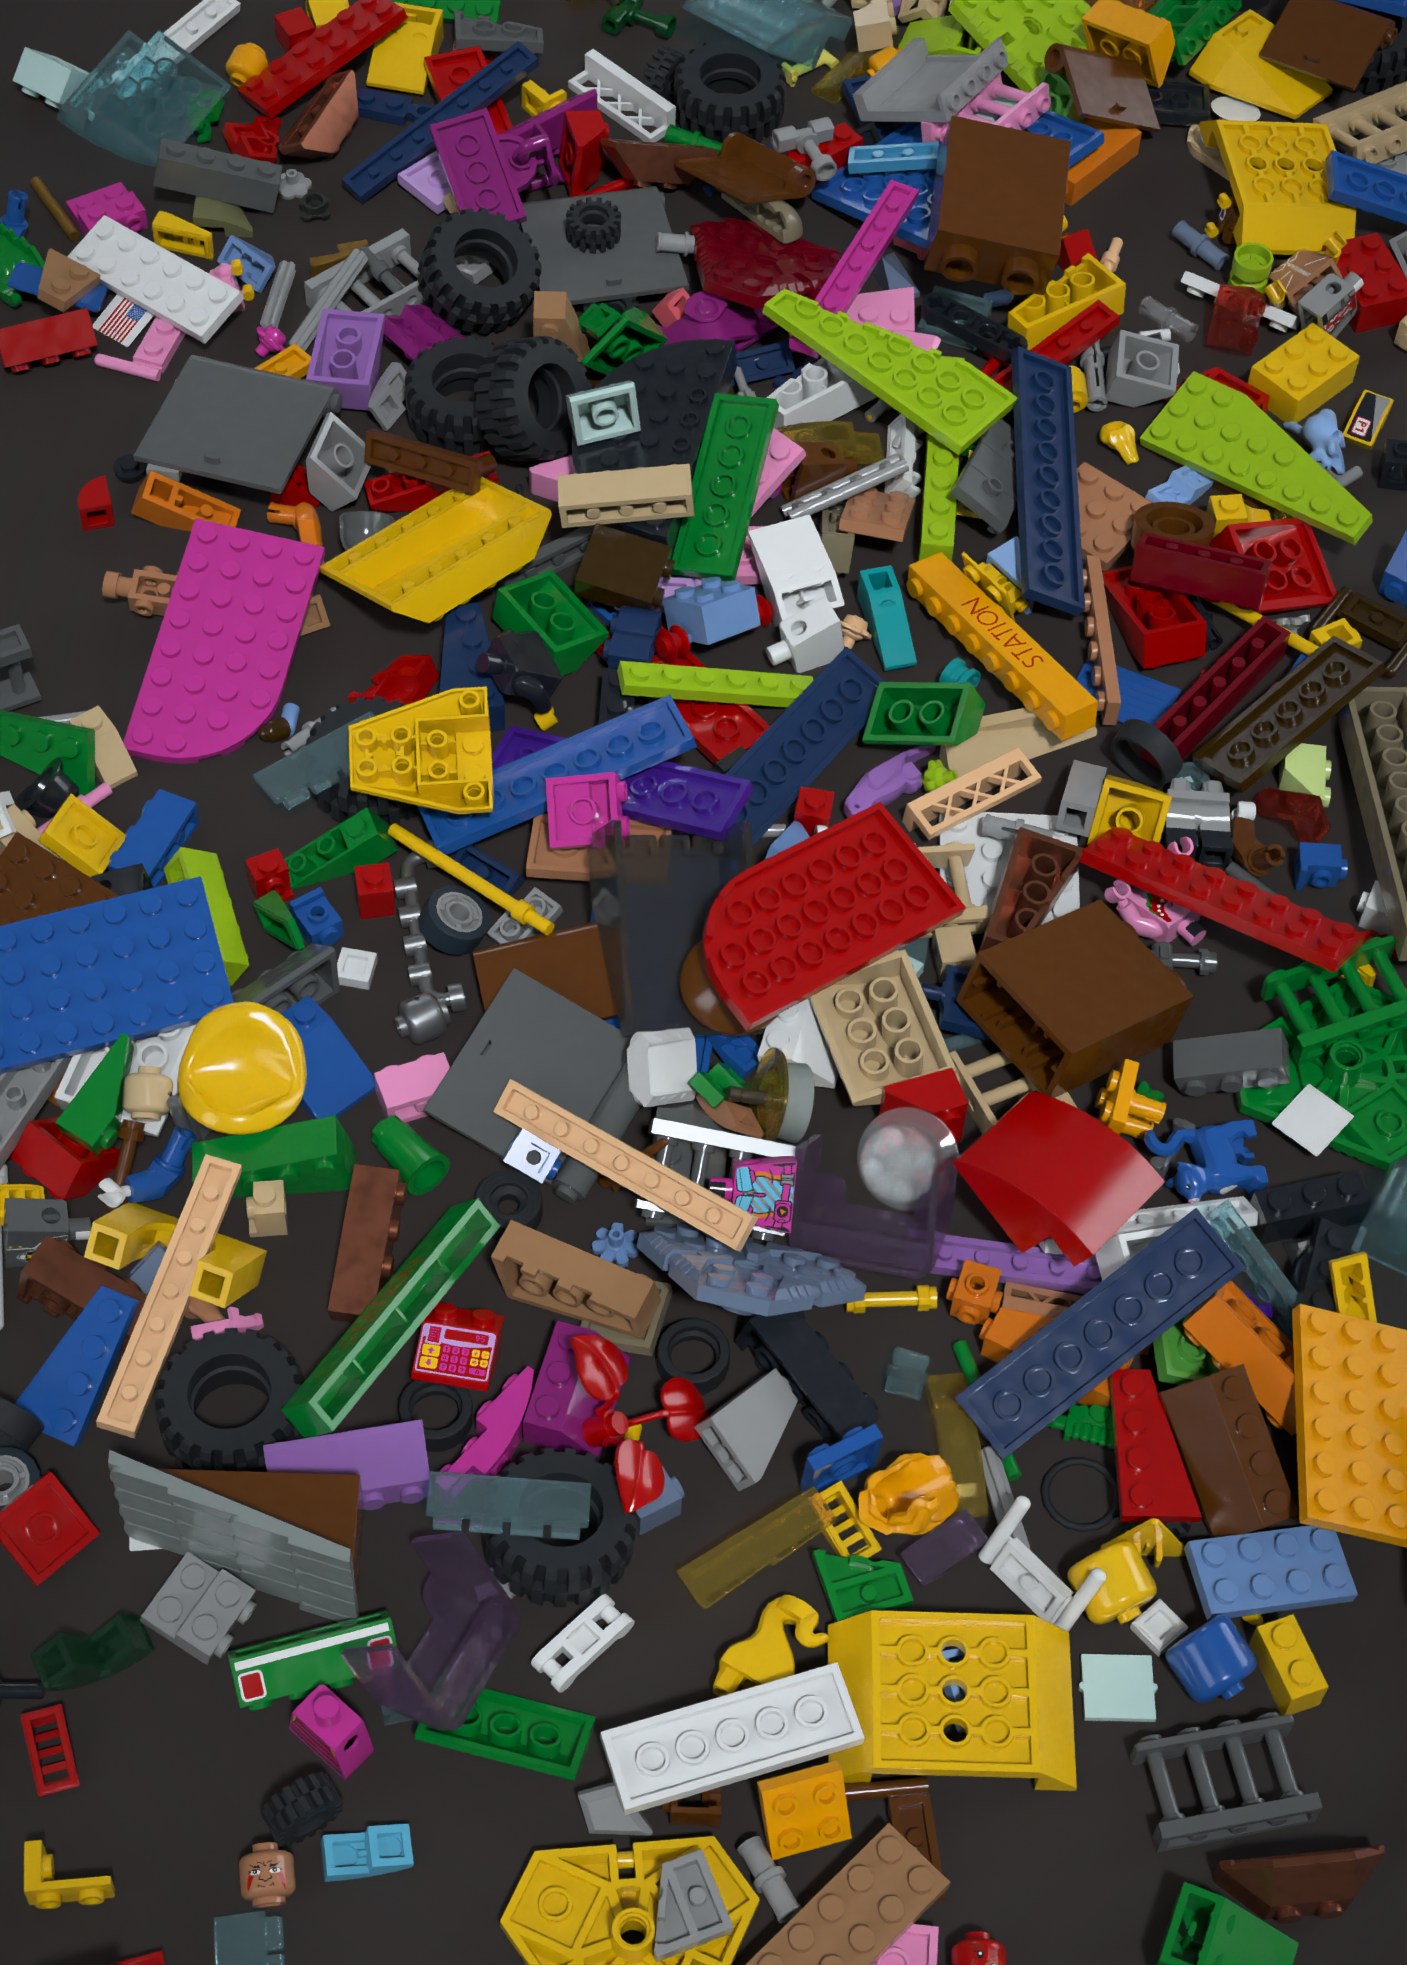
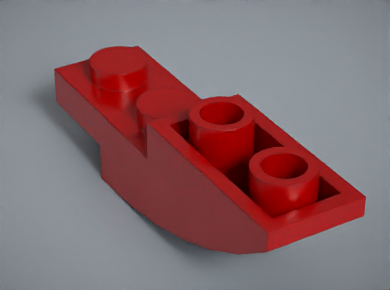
M488 450V451H485V452H482V453L473 455V456H471V457L477 458V457L482 456V455H484V454H491V453H490V450ZM496 470L482 476L494 483L499 482ZM399 472L389 473L364 482L371 509L380 511H414L451 489L447 486Z

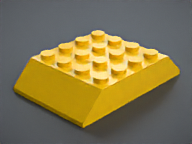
M481 477L480 492L470 494L451 488L321 565L320 571L392 612L430 623L441 619L448 611L458 605L469 602L471 597L484 589L495 586L499 580L511 573L520 571L525 564L534 560L552 514L550 509Z

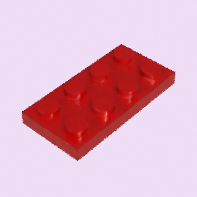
M480 46L424 57V67L438 103L487 66ZM498 97L486 107L497 135L513 127L501 97Z

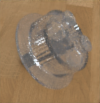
M900 1107L880 1114L866 1127L858 1145V1169L865 1186L879 1201L895 1209L912 1211L924 1209L935 1204L949 1192L958 1173V1170L952 1164L959 1157L957 1144L952 1133L938 1117L918 1108Z

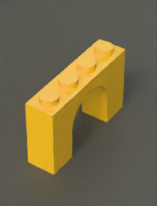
M128 1202L93 1221L84 1258L120 1270L131 1262L143 1258L158 1240L168 1247L179 1219L142 1205ZM217 1233L209 1254L198 1260L189 1296L226 1308L258 1286L267 1251Z

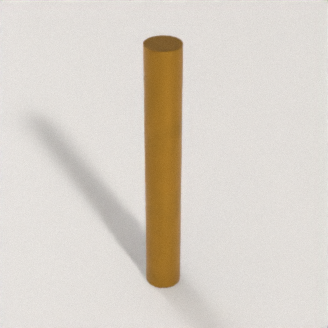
M33 177L30 180L31 187L69 240L77 241L80 238L77 228L41 178Z

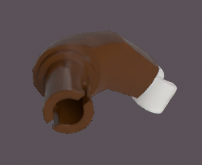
M1239 801L1237 808L1233 809L1230 814L1231 837H1233L1234 848L1232 856L1238 865L1252 876H1265L1270 873L1272 867L1283 864L1284 861L1280 859H1285V851L1280 845L1272 844L1266 847L1256 839L1253 822L1256 816L1255 803Z

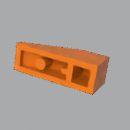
M152 470L139 486L131 510V514L159 526L189 532L192 531L195 519L236 527L241 509Z

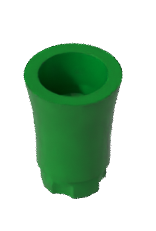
M391 1115L376 1124L372 1130L373 1136L371 1141L377 1146L378 1152L388 1161L392 1168L400 1171L402 1181L407 1183V1190L411 1195H423L434 1189L444 1179L450 1167L449 1158L432 1147L408 1123L403 1122L396 1115Z

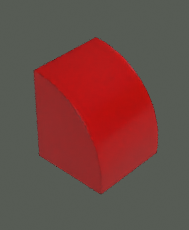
M105 476L89 481L78 495V508L83 531L115 526L112 503Z

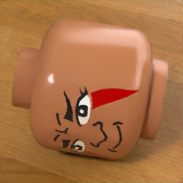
M276 1842L252 1845L253 1853L244 1855L239 1861L241 1897L252 1901L253 1908H267L286 1904V1897L292 1895L296 1888L293 1855L288 1851L278 1850Z

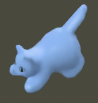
M1322 409L1318 414L1309 417L1303 426L1296 422L1283 423V427L1304 440L1305 444L1312 451L1309 455L1326 471L1334 467L1339 475L1345 473L1341 451L1342 448H1345V440L1342 431L1337 428L1336 415L1332 410Z

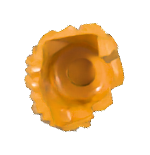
M911 1453L899 1456L885 1470H879L867 1477L864 1485L865 1490L860 1492L858 1498L860 1521L885 1535L892 1533L919 1535L940 1527L955 1512L960 1502L959 1493L955 1490L956 1483L952 1480L953 1474L950 1473V1466L946 1464V1461L940 1455L927 1456L923 1453Z

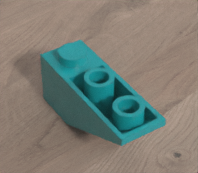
M892 566L861 570L859 572L857 599L865 620L868 622V628L884 671L916 665L917 660L902 593Z

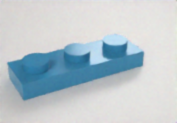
M939 141L850 147L848 157L849 174L859 173L866 175L872 172L897 173L906 170L928 171L936 169L940 151Z

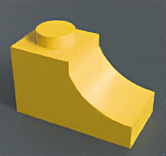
M1242 494L1210 496L1206 513L1215 521V532L1212 540L1227 525L1271 520L1268 509H1256L1247 506L1243 501Z

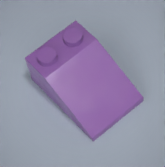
M334 309L322 310L306 380L337 387L339 394L343 396L342 408L370 411L368 408L369 400L379 378L385 314Z

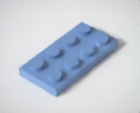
M1309 1525L1188 1541L1184 1547L1207 1621L1218 1615L1235 1618L1352 1602L1358 1596L1336 1531Z

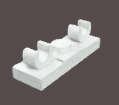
M902 414L888 425L886 458L896 453L900 460H906L909 471L885 481V493L890 494V492L899 491L908 494L910 498H915L921 492V489L915 485L922 477L913 471V463L916 459V451L923 445V442L917 438L923 434L924 430Z

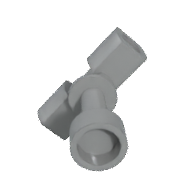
M829 117L808 121L807 128L796 130L794 126L790 125L772 130L771 143L774 150L781 153L798 149L801 154H808L812 160L810 169L814 170L818 181L829 180L837 171V165L832 157L828 154L822 155L818 148L819 143L833 140L834 126Z

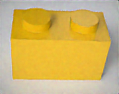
M1294 1614L1257 1626L1249 1647L1256 1655L1257 1665L1281 1715H1293L1320 1705L1329 1686Z

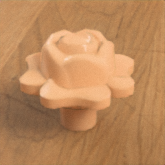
M847 614L844 620L840 621L844 647L847 646L849 649H852L855 641L871 639L872 635L867 631L868 622L864 621L863 618Z

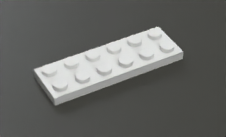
M105 215L67 256L100 274L101 285L106 286L113 292L204 344L244 300L241 291Z
M838 1662L600 1732V1739L624 1815L864 1744L865 1739Z

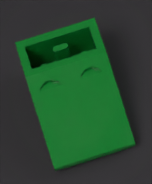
M1184 1882L1176 1897L1155 1965H1293L1299 1943L1229 1899Z

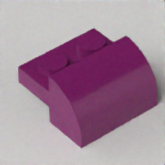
M405 305L401 315H385L384 338L390 343L399 346L404 351V355L412 361L418 358V354L425 348L430 350L436 342L442 340L445 343L454 337H458L459 340L465 339L426 305Z

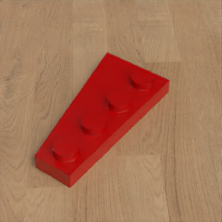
M1118 1369L1109 1376L1120 1522H1146L1152 1518L1159 1519L1161 1522H1200L1202 1515L1150 1369Z

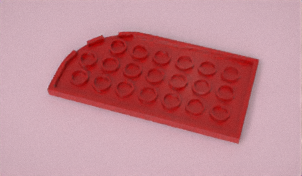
M878 802L748 868L729 881L720 891L706 918L702 941L703 956L709 977L717 993L744 1029L748 1031L961 916L966 906L883 804Z

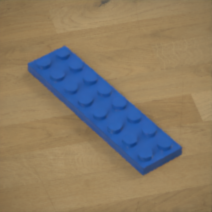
M668 695L493 770V812L454 814L423 806H418L437 850L447 855L547 812L545 778L615 772L620 776V780L692 750L697 746L671 695Z

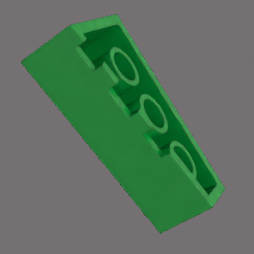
M336 1115L277 1126L259 1133L232 1135L192 1144L193 1184L206 1154L242 1165V1173L232 1198L253 1196V1182L283 1180L285 1194L350 1190L354 1164H358V1151Z

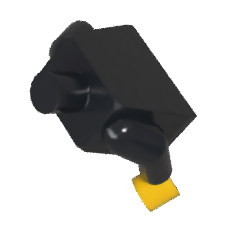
M510 629L504 630L492 640L488 651L478 656L477 668L481 673H490L502 693L524 697L532 701L537 711L534 714V718L539 727L546 731L558 723L550 698L563 680V676L538 632L514 633Z

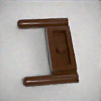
M927 1777L844 1784L847 1801L887 1798L890 1824L942 1873ZM945 1892L937 1900H945Z

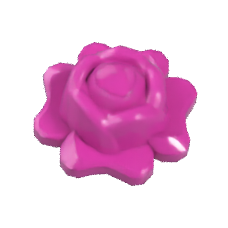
M269 325L266 329L260 326L256 328L260 344L255 351L260 356L265 358L269 352L276 353L277 351L285 350L286 336L278 328Z

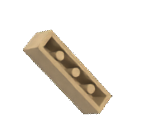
M672 464L669 466L640 467L636 469L607 470L603 472L574 473L557 476L558 507L562 528L590 526L596 523L601 525L694 516L690 464Z

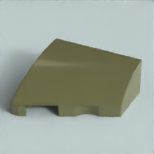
M200 196L195 197L194 225L198 227L224 228L225 237L234 235L236 237L253 238V228L240 205Z

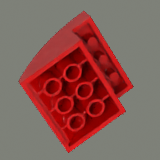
M1032 1090L1021 1098L952 1163L1021 1253L1051 1237L1074 1267L1094 1256L1165 1182L1152 1165L1131 1144L1111 1128L1088 1113L1064 1101Z

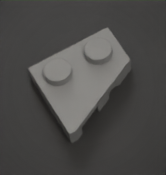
M702 1849L662 1864L654 1959L656 1962L733 1933V1924Z

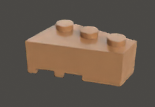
M534 291L533 337L550 336L553 339L564 342L567 348H571L578 355L577 361L581 362L590 351L586 335L581 331L579 319L567 292ZM585 366L587 370L585 372L586 378L597 380V371Z

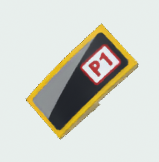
M1364 390L1343 432L1345 442L1371 451L1394 400Z

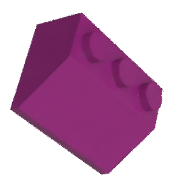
M561 1321L556 1322L523 1420V1442L544 1448H554L555 1451L565 1452V1448L577 1449L576 1454L585 1456L588 1452L600 1458L603 1446L593 1448L586 1443L582 1434V1424L585 1419L597 1415L595 1408L602 1406L606 1401H598L592 1398L583 1388L576 1368L575 1353L569 1341L570 1338L578 1335L601 1336L595 1330ZM621 1351L628 1370L631 1358ZM623 1385L618 1386L620 1392ZM618 1399L615 1401V1403H614L608 1410H610V1409H614V1410H615L616 1405H617V1402H618Z

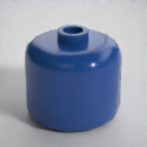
M1226 1615L1214 1617L1171 1646L1165 1654V1659L1191 1699L1199 1704L1208 1703L1219 1695L1227 1701L1246 1688L1241 1680L1249 1676L1257 1666L1256 1655L1232 1620Z

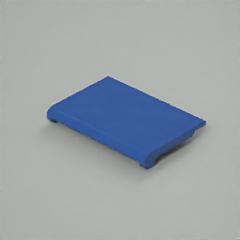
M1087 659L1076 680L1095 698L1098 689L1097 686H1092L1091 680L1094 661ZM1116 666L1121 697L1117 722L1123 724L1128 719H1139L1154 725L1177 702L1182 691L1181 689Z

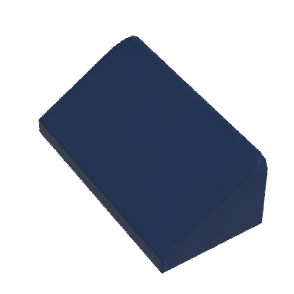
M473 845L459 849L453 860L510 896H513L527 879Z

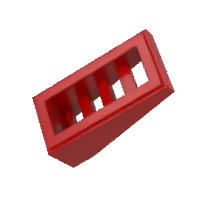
M62 1704L21 1714L20 1717L38 1797L80 1787ZM57 1722L58 1729L37 1735L33 1734L32 1728ZM61 1738L62 1745L37 1751V1743ZM64 1753L65 1761L43 1767L40 1766V1759ZM68 1769L69 1777L44 1783L43 1775Z

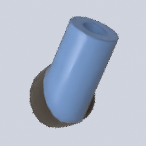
M1005 289L984 293L986 308L1018 306L1027 299V294L1017 295Z
M286 703L283 706L281 717L269 720L266 724L260 726L258 732L260 738L264 742H277L293 736L300 708L296 704Z

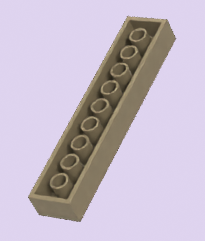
M1367 687L1337 712V720L1391 933L1397 940L1395 949L1398 961H1407V687Z

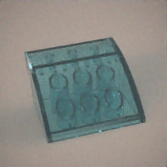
M687 0L682 7L690 13L770 54L814 69L828 37L831 36L844 41L854 20L817 0Z
M128 30L59 109L56 120L100 148L124 159L156 167L161 139L176 140L184 143L230 90L231 85L160 30L157 31L148 43H145Z

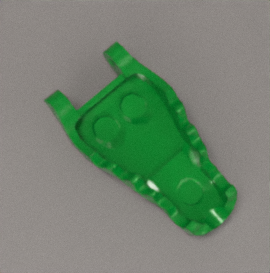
M0 223V299L15 308L22 304L21 295L26 293L7 286V282L16 264L23 262L44 268L45 262L34 245H30L25 237L18 238L12 228L8 229L3 223Z

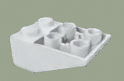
M810 514L747 532L766 599L770 602L773 609L772 620L774 627L779 626L783 620L824 597L827 598L834 610L845 605L835 570Z

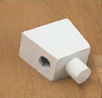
M824 597L783 620L779 624L781 641L765 648L773 666L789 660L794 670L798 673L829 664L844 649L840 619L827 598Z

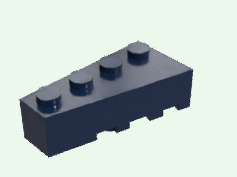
M480 602L458 605L446 613L439 693L455 688L487 686L490 731L505 730V703L502 692L490 673H481L477 668L478 656L483 652L486 653L490 648Z

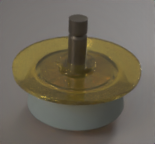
M772 1047L765 1052L758 1064L751 1089H741V1087L728 1086L726 1099L728 1101L749 1103V1108L752 1109L764 1133L760 1138L762 1140L775 1142L776 1138L791 1143H797L802 1139L809 1126L815 1095L812 1070L806 1063H787L783 1051L779 1048Z

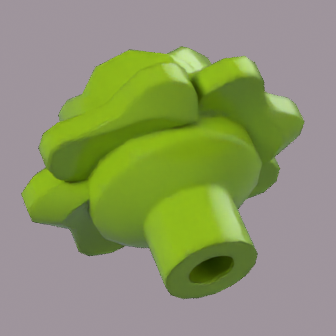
M940 759L931 760L928 762V769L922 775L924 790L929 793L958 778L955 770L946 769Z

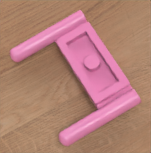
M154 315L155 319L135 352L133 362L104 354H97L94 362L100 367L158 382L161 378V373H164L186 333Z

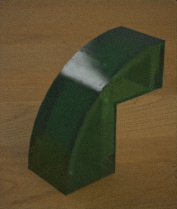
M119 1613L92 1636L59 1632L30 1657L45 1691H63L83 1687L109 1678L141 1661L155 1651L143 1623L140 1622V1616Z

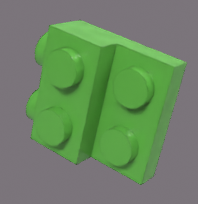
M1185 1317L1153 1341L1158 1380L1161 1382L1182 1385L1220 1371L1213 1363L1212 1355L1203 1345L1200 1347L1196 1346L1185 1334V1327L1182 1325Z

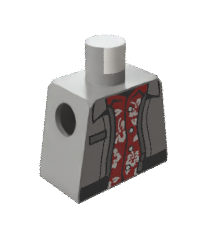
M1350 272L1344 279H1341L1334 273L1328 274L1298 301L1301 329L1303 330L1310 324L1315 323L1336 338L1356 314V292L1364 284L1361 277L1354 272Z

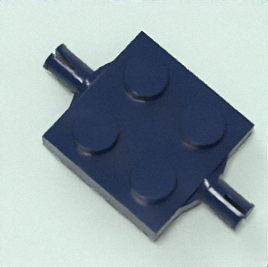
M947 964L943 972L941 987L923 982L920 983L925 997L938 1001L940 1009L939 1029L992 1041L956 1001L970 971L969 969Z

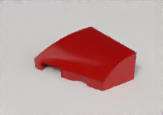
M256 116L252 124L226 122L222 133L232 154L259 161H268L274 164L278 151L276 146L280 137L278 129L282 121L280 117L270 119L267 116Z
M401 655L387 669L371 677L373 686L363 693L352 691L348 695V700L350 703H353L355 698L365 697V700H374V696L384 697L385 701L392 702L393 699L400 701L405 706L424 699L440 675L430 655Z

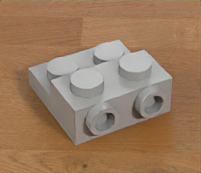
M187 1551L141 1615L140 1622L202 1663L208 1665L214 1655L222 1658L234 1640L230 1632L237 1622L245 1625L257 1607V1604L253 1602L256 1590L223 1568L219 1572Z

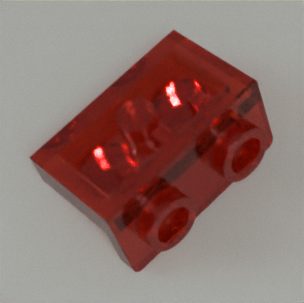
M1220 284L1205 344L1210 348L1238 350L1244 355H1251L1253 347L1258 340L1257 330L1260 318L1266 308L1265 295L1253 287Z

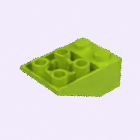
M953 15L910 22L898 48L903 49L914 38H924L929 55H979L984 51Z

